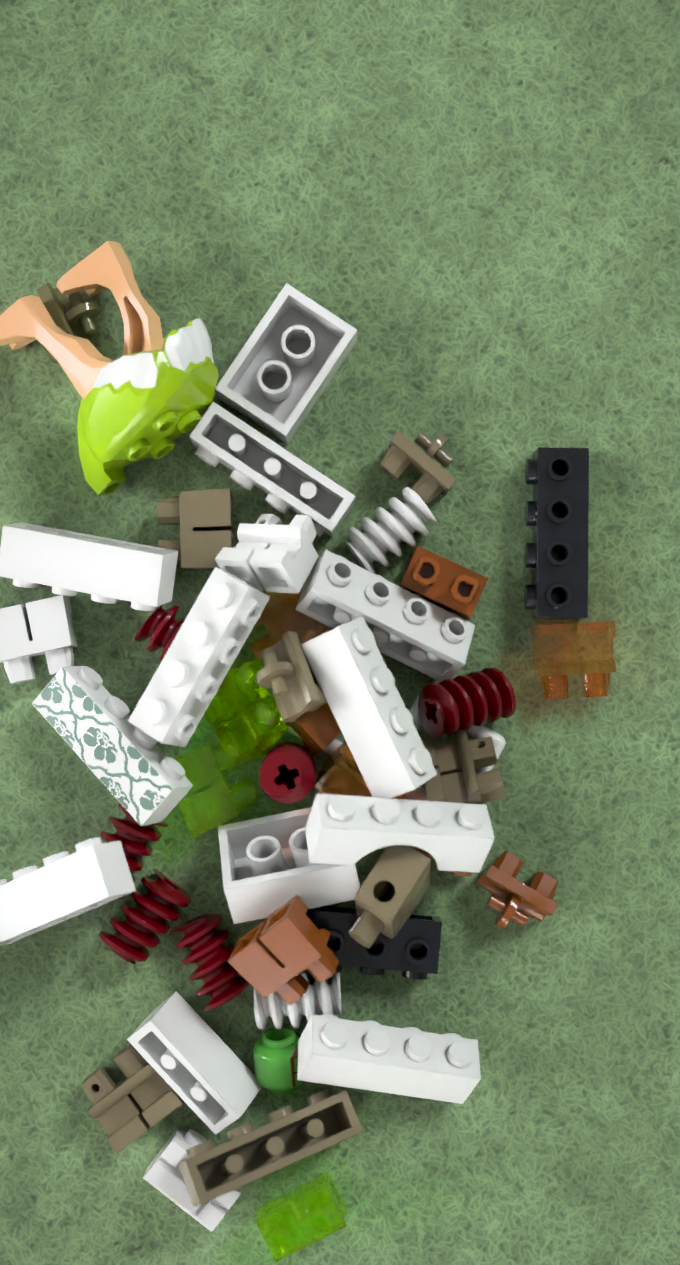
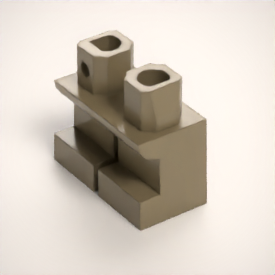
M231 489L179 491V498L157 501L158 524L180 525V540H158V547L178 551L176 566H181L184 571H213L215 567L219 568L215 558L223 547L234 548V534L231 531L234 530L233 493ZM197 530H217V531H197Z
M461 730L455 735V739L434 743L432 736L421 737V741L430 753L432 764L438 774L424 783L428 801L483 805V803L506 797L500 769L478 774L475 771L478 768L498 764L492 736L468 741L466 730Z
M131 1044L114 1057V1061L126 1075L123 1079L115 1084L101 1066L82 1082V1086L92 1102L87 1111L93 1118L98 1119L109 1135L107 1141L116 1154L148 1131L150 1126L152 1128L184 1102Z

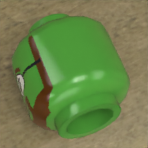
M282 1026L281 1029H276L275 1027L267 1029L256 1040L252 1049L256 1081L261 1087L270 1090L275 1095L291 1094L297 1087L306 1082L298 1080V1040L301 1035L296 1033L294 1029Z

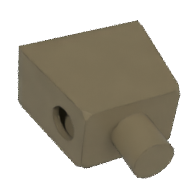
M409 845L387 846L355 896L356 916L358 919L348 932L350 937L366 948L371 947L380 932L393 939L430 889L431 859Z

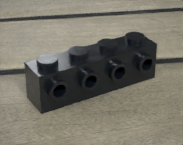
M538 447L533 453V459H527L525 466L526 484H533V501H526L525 525L533 526L532 543L526 542L525 568H532V584L525 585L524 607L525 610H532V619L583 620L588 618L589 448Z
M321 906L308 909L306 912V916L319 930L325 929L330 933L327 946L339 960L336 971H342L343 965L359 967V972L362 974L378 976L384 975L385 969L402 971V977L418 980L427 979V973L438 974L442 930L440 917L411 914L393 939L380 932L371 947L366 948L357 943L348 934L358 919L356 909Z

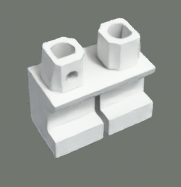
M261 514L255 524H239L237 530L238 544L235 548L223 547L216 556L215 561L221 570L242 579L260 591L265 589L266 592L298 594L319 557L312 545L318 530L309 515H295L290 525H283L281 519L274 514Z
M60 595L28 602L25 605L19 604L0 609V662L4 663L10 683L16 684L36 679L31 658L34 656L45 654L49 675H56L62 666H74L72 648L78 647L73 629L69 597Z

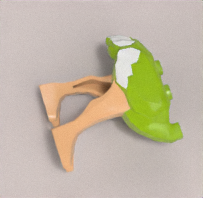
M114 241L105 242L58 280L57 288L61 294H71L85 290L89 298L105 290H111L120 307L124 322L122 357L118 360L113 361L103 356L88 339L67 334L56 326L39 296H24L0 315V346L9 344L12 350H16L34 340L39 341L58 361L81 395L82 401L78 410L77 422L79 457L86 481L98 495L103 496L112 494L125 483L126 478L122 470L125 466L145 459H160L175 447L174 440L182 433L188 432L197 426L202 418L201 414L212 404L219 377L218 369L214 364L210 337L204 322L200 318L193 319L186 326L172 330L164 339L160 317L141 295L134 278L132 264L121 244Z

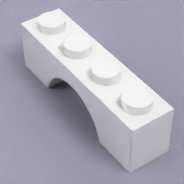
M317 793L305 827L309 861L316 864L353 866L363 856L376 849L392 845H410L429 852L434 857L438 870L480 873L495 840L487 805Z

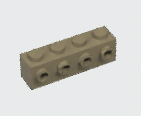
M327 1088L305 1098L308 1107L293 1113L291 1105H288L266 1115L269 1121L267 1125L254 1130L251 1122L226 1132L229 1138L228 1142L213 1147L210 1139L187 1149L186 1152L189 1159L178 1163L193 1206L204 1204L362 1133V1127L347 1090L332 1096L330 1089Z

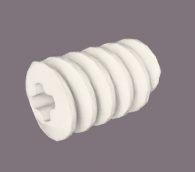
M405 487L402 490L405 503L395 497L389 499L388 503L391 513L382 507L375 509L377 523L368 517L361 519L364 533L354 527L348 529L350 543L345 541L361 566L374 574V561H377L384 567L389 566L386 552L390 551L400 558L403 556L400 542L404 541L414 548L416 546L413 535L415 531L427 538L430 536L427 523L431 521L439 526L422 498L409 487Z
M335 971L331 984H327L326 980L318 982L316 979L313 985L309 983L306 993L292 1005H289L275 992L264 998L254 988V1017L259 1030H264L268 1017H271L276 1029H281L285 1017L288 1016L293 1029H296L300 1025L302 1016H306L308 1022L312 1014H332L335 1016L340 1014L341 1016L339 971ZM301 972L300 974L308 981L306 973Z

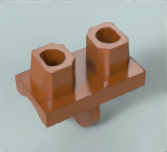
M508 851L501 853L492 865L481 872L475 882L478 886L492 893L486 905L498 911L495 924L504 928L510 920H513L524 926L529 916L540 922L547 915L552 916L558 906V903L553 901L558 881L546 873L538 871L533 875L529 885H525L516 879L524 862Z

